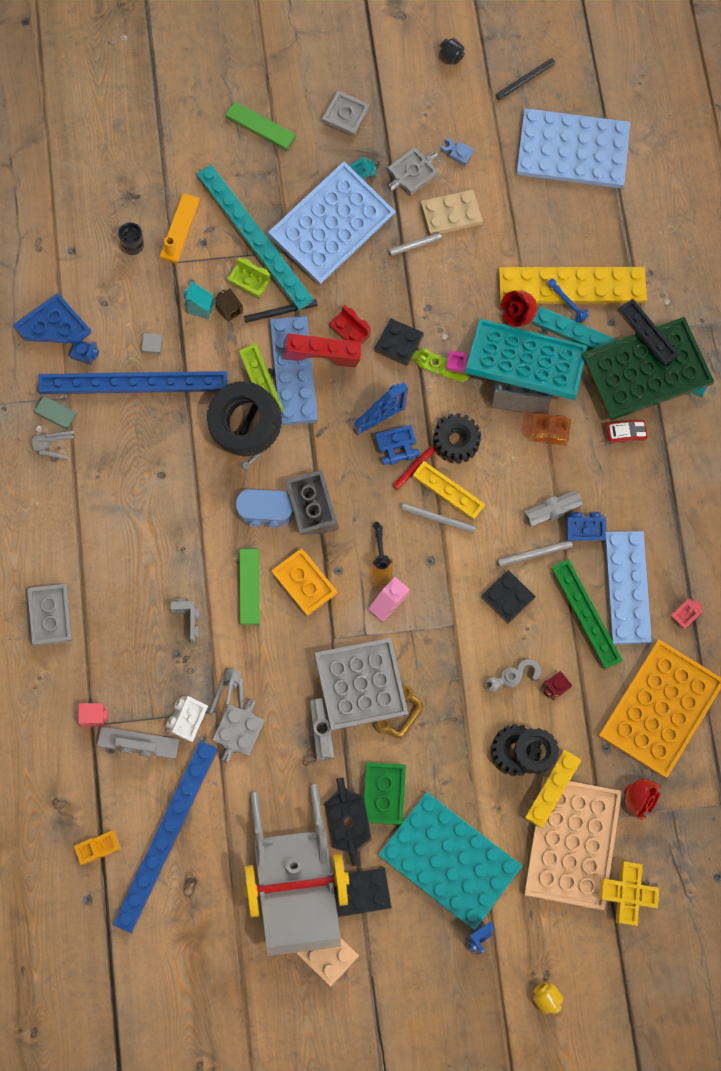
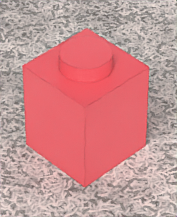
M103 703L79 704L80 727H105V721H108V709H105Z

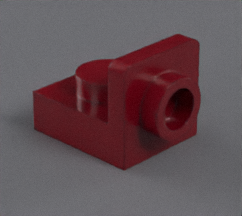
M559 671L543 682L542 691L547 698L551 697L554 701L572 688L573 685Z

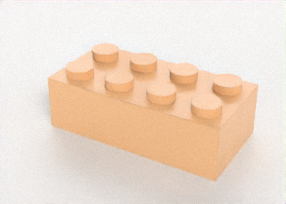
M342 939L341 947L295 953L329 988L334 985L359 957Z

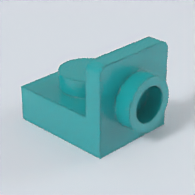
M362 157L349 165L363 180L369 176L374 177L377 175L375 171L376 166L370 159Z

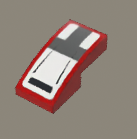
M644 420L621 421L605 425L609 443H625L628 440L644 441L648 438Z

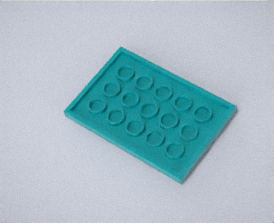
M480 319L465 373L575 401L584 359L581 355L582 352L587 350V345Z
M428 792L425 793L405 819L403 825L398 828L378 854V857L473 931L476 930L522 868L520 863Z

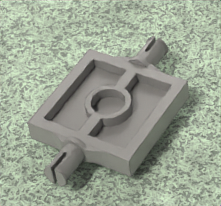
M416 147L411 149L388 167L387 171L395 179L387 185L388 189L393 191L400 185L410 195L414 194L438 175L439 171L431 162L439 156L438 153L433 150L426 156Z
M248 699L244 709L228 705L212 740L226 749L221 759L222 761L228 755L225 762L229 763L233 753H240L249 757L265 721L252 713L256 701Z

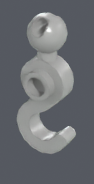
M524 660L517 669H505L501 674V678L489 677L485 681V687L490 692H496L501 685L507 688H514L519 684L525 667L533 668L534 675L532 680L537 681L541 673L540 666L534 660Z

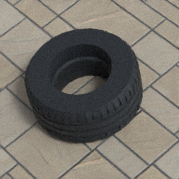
M246 381L231 383L225 386V388L223 387L222 390H219L218 394L216 393L215 397H213V401L210 402L207 411L209 433L218 445L232 454L243 457L258 455L264 452V450L266 451L267 448H270L271 444L273 445L274 441H276V437L279 436L282 427V413L279 404L267 390L258 384ZM253 403L259 408L260 413L257 426L248 434L235 435L230 428L232 413L242 404Z

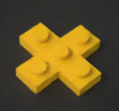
M621 862L619 881L600 879L599 900L617 903L616 923L638 926L639 906L653 909L658 908L659 888L641 885L642 864Z

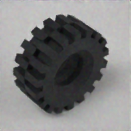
M457 413L456 417H453V414H449L448 418L443 417L441 422L437 423L433 436V447L437 449L436 453L438 456L442 455L444 461L450 459L449 463H453L455 460L457 464H461L462 460L465 462L469 461V458H473L478 451L481 431H479L478 424H474L475 420L473 418L468 420V415H464L463 418L460 417L461 413ZM453 433H459L464 437V442L461 445H453L449 437Z
M513 724L510 727L509 725L505 726L503 730L497 733L491 744L490 753L493 757L492 761L496 763L498 770L501 769L504 774L507 775L509 773L511 776H522L528 773L517 765L516 759L510 756L508 748L511 744L516 743L523 732L529 731L531 728L526 729L525 725L517 726V724ZM532 742L527 746L526 752L531 760L539 761L542 753L540 742Z

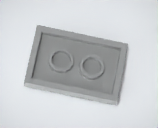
M67 584L28 588L32 645L41 646L72 642Z

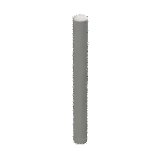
M405 503L402 505V511L474 534L476 526Z
M565 541L501 558L497 562L499 567L572 548L573 546L571 541Z

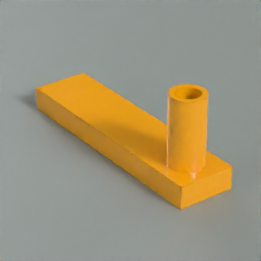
M182 194L168 235L164 239V245L160 254L161 260L178 264L199 207L200 198Z

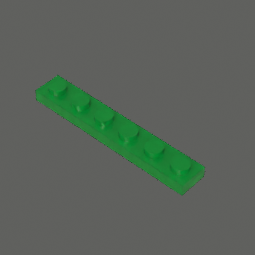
M568 559L552 566L551 570L604 670L621 663L623 660L570 560Z

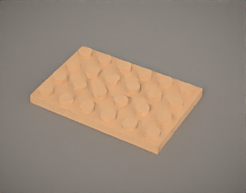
M542 777L541 789L548 777ZM569 781L543 829L535 825L524 896L596 910H605L606 901L599 900L600 879H609L622 791Z

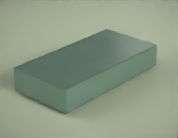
M45 396L42 397L34 411L36 415L66 430L69 429L77 416L75 411Z

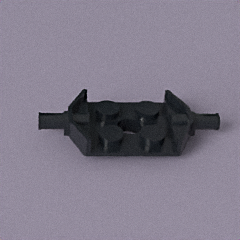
M344 777L336 779L337 793L323 805L327 811L332 839L331 848L348 852L351 867L360 865L357 853L372 840L364 796L349 792L345 788ZM348 817L354 819V825L351 828L345 826V820Z

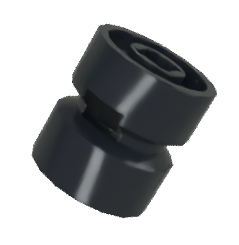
M133 222L123 224L118 231L122 251L128 255L139 254L144 248L141 227Z

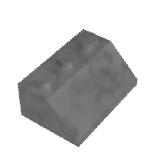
M494 381L492 408L548 415L551 394Z
M322 470L285 480L301 535L324 534L339 529Z

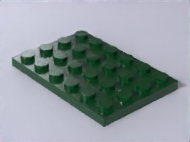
M685 317L657 326L664 337L679 353V356L665 367L662 366L637 334L582 352L581 356L584 359V363L610 421L714 384L713 377Z

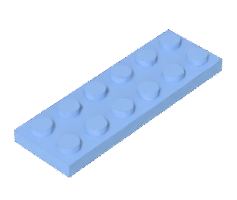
M644 531L606 532L605 548L611 639L614 645L651 644Z

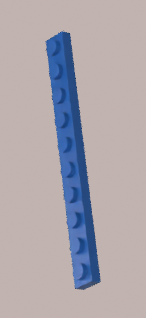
M227 371L39 374V394L218 392L227 386Z
M199 741L113 926L132 934L217 754L218 748Z

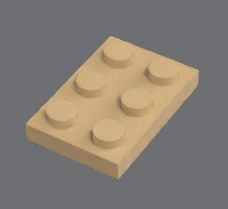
M473 190L421 201L429 235L474 227L483 223Z

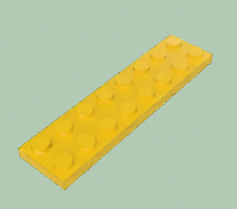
M499 267L500 304L504 295L513 290L527 291L533 295L537 304H567L553 291V288H549L546 285L551 278L556 280V284L562 288L561 290L574 304H625L631 299H634L636 303H646L645 267Z

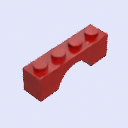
M288 333L283 342V359L302 361L318 357L333 360L337 366L356 368L361 360V342Z

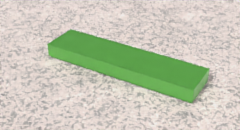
M236 101L226 113L227 119L286 151L296 138V134Z
M240 549V625H260L259 549Z

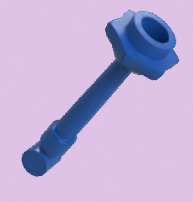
M551 278L546 285L549 288H553V291L576 312L575 321L582 323L589 317V310H579L561 290L562 288L556 284V280Z

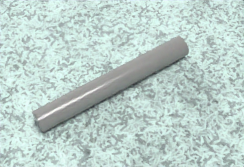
M438 232L389 249L390 256L442 239V235Z

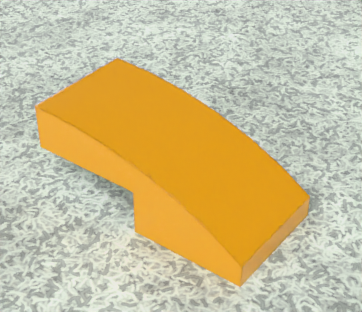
M112 830L75 845L74 849L80 865H84L121 850V846L115 831Z

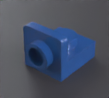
M80 341L78 344H74L69 355L70 358L91 365L93 360H96L99 355L97 343L92 341L89 344Z

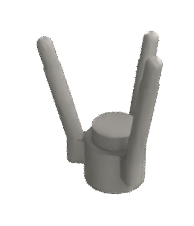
M72 430L34 436L33 449L34 451H39V455H49L68 460V456L50 452L47 449H50L51 441L73 439L74 436L71 434L75 432Z
M234 669L226 670V674L222 676L221 684L211 705L210 714L213 713L224 686L228 687L225 704H229L232 688L235 689L238 685L240 708H244V679L241 678L240 671Z

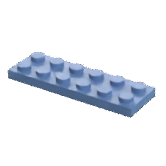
M307 316L270 319L277 394L284 409L281 415V425L318 422L311 358L302 361L283 359V342L288 333L309 336Z

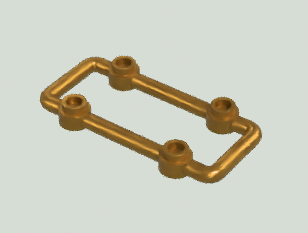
M318 675V676H317V683H318V685L321 687L320 680H319V675ZM407 685L402 686L405 701L413 703L415 708L399 731L391 727L390 720L386 719L372 722L375 724V729L378 733H388L394 738H402L408 732L423 710L422 701L413 695L411 687Z

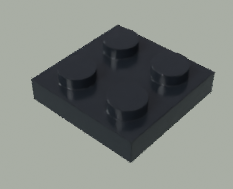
M390 319L374 348V352L408 366L424 337V332Z
M509 570L481 595V598L507 624L536 597Z

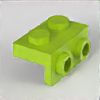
M238 257L237 265L227 281L260 299L270 283V273L263 267L259 268L253 265L250 260Z

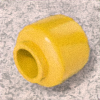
M544 982L534 989L533 1001L542 1013L555 1014L561 1010L564 998L554 984Z

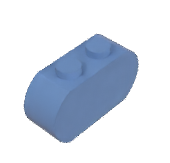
M246 489L240 493L236 501L239 519L251 527L268 525L270 528H279V526L287 525L294 514L290 496L285 491Z

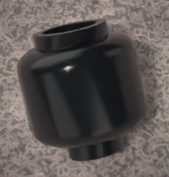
M445 38L439 45L441 48L439 55L448 64H457L465 56V47L456 38H450L449 40Z

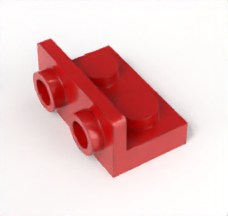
M346 305L328 323V326L343 340L361 342L362 344L370 337L371 329L368 322L361 320L357 313Z

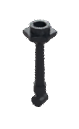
M375 522L373 528L375 529L379 556L375 558L373 565L378 569L384 570L388 568L392 560L387 555H384L383 526L379 522Z

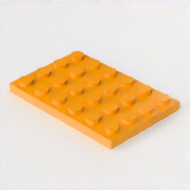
M658 639L598 737L664 779H667L721 690V677Z

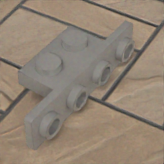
M101 727L98 746L119 750L120 753L124 754L134 752L139 753V756L151 757L152 755L176 759L179 740Z

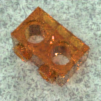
M533 414L529 441L567 446L571 419L563 415ZM542 424L545 426V429H539L536 425ZM561 427L564 431L558 432L555 428Z

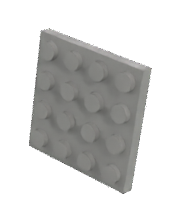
M391 638L314 653L331 731L408 715Z

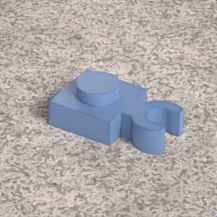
M446 138L445 143L449 147L441 145V152L451 153L450 159L466 166L474 153V149L460 141L455 145L450 138Z

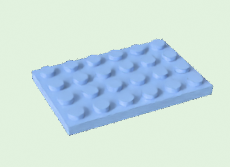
M525 108L516 175L623 189L630 122Z
M343 162L268 232V236L312 279L321 285L378 231L396 211L353 169Z

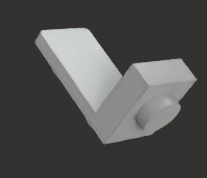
M176 599V602H171L172 614H191L190 639L191 644H195V638H199V626H195V619H199V607L195 606V601Z

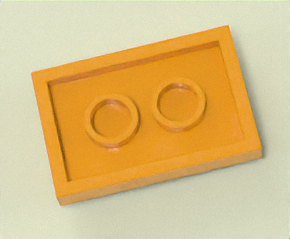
M302 548L271 571L273 576L307 617L337 595L336 589Z

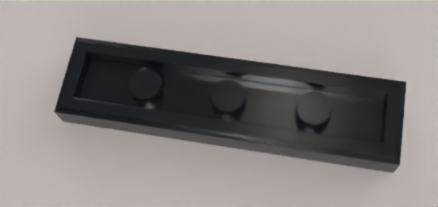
M634 299L618 308L617 311L663 367L679 356V353Z

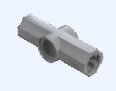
M576 490L558 498L557 496L551 497L541 505L524 512L527 524L533 527L548 520H557L564 516L565 513L580 508L583 505L582 498Z
M324 699L311 700L317 760L333 759L331 727ZM324 725L328 730L326 733L321 734L317 731V727Z

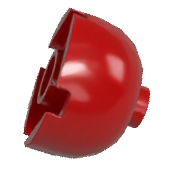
M525 290L508 292L504 295L501 302V309L504 312L502 317L511 327H523L531 323L536 317L537 302L533 295Z
M640 779L632 784H628L624 790L625 807L638 819H645L646 816L644 814L647 810L651 813L661 795L658 789H662V787L649 779Z

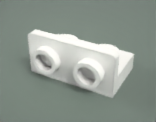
M181 696L174 705L175 711L173 716L167 721L166 733L174 734L188 742H193L208 706L189 696Z

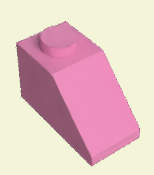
M394 577L381 591L368 610L383 623L407 598L410 589Z

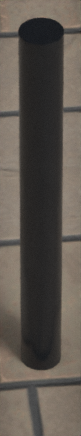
M551 58L498 92L496 98L501 100L555 65V60Z
M314 299V302L301 310L318 306L317 300ZM292 304L245 315L244 317L246 323L298 310Z
M268 368L269 374L272 379L275 370ZM253 403L239 432L240 435L248 433L258 411V407Z

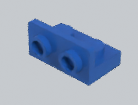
M571 512V515H566L568 541L606 540V517L601 515V512H590V515H582V512Z
M491 922L483 925L466 937L468 941L466 945L472 954L475 952L479 955L485 952L480 943L493 936L491 931L495 928Z

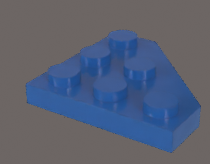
M59 293L13 325L25 341L78 344L92 333L91 329Z
M405 382L391 386L389 391L355 420L353 430L357 436L405 409L408 387Z

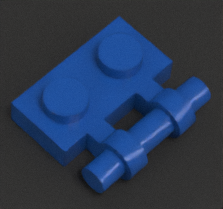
M412 425L375 434L380 454L388 453V457L382 458L383 465H394L398 461L406 459L410 461L414 457L420 456L419 449L411 450L410 447L416 445ZM404 448L405 452L399 454L394 453V450Z

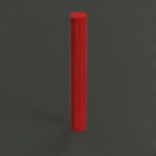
M429 446L399 477L392 487L397 491L416 472L423 461H426L435 452V449Z

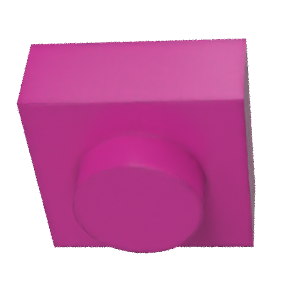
M450 351L446 370L464 374L468 354Z

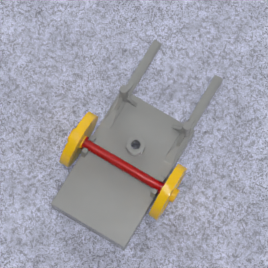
M316 784L310 785L315 832L263 838L258 792L250 794L259 886L255 883L253 865L245 866L247 886H243L244 898L249 899L251 918L259 917L257 897L261 896L267 956L341 947L334 887L336 886L339 906L348 905L346 885H349L348 872H344L341 853L333 854L335 874L332 876L326 831L324 830L318 785Z

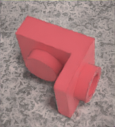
M689 598L671 616L686 629L703 613L701 610L703 606L696 599L692 600Z

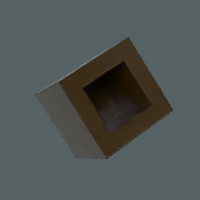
M231 288L227 291H221L215 297L216 306L227 322L243 313V305Z

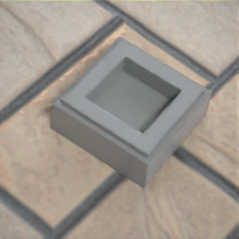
M144 333L142 353L161 354L163 336Z

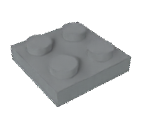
M337 91L322 118V123L355 136L370 108V104Z

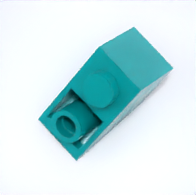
M191 282L189 288L186 287L184 292L187 313L209 319L214 305V296L196 283Z

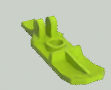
M425 348L422 351L416 350L411 359L420 368L461 383L467 381L471 375L465 372L462 374L447 371L448 358L434 354ZM437 361L439 364L434 365L432 362Z

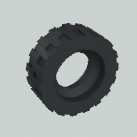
M532 728L529 731L523 732L517 739L513 751L514 759H516L517 765L523 771H527L530 774L545 773L553 767L558 759V742L547 730ZM532 742H540L545 746L546 755L540 761L531 760L527 755V746Z

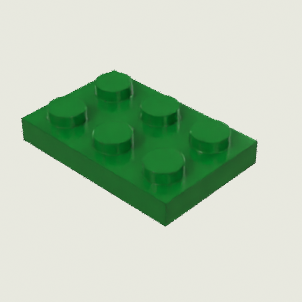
M366 762L364 799L369 823L403 825L406 765Z

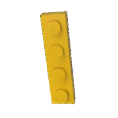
M425 461L413 474L412 478L473 521L485 507L483 502Z
M564 749L526 815V820L543 829L582 759Z

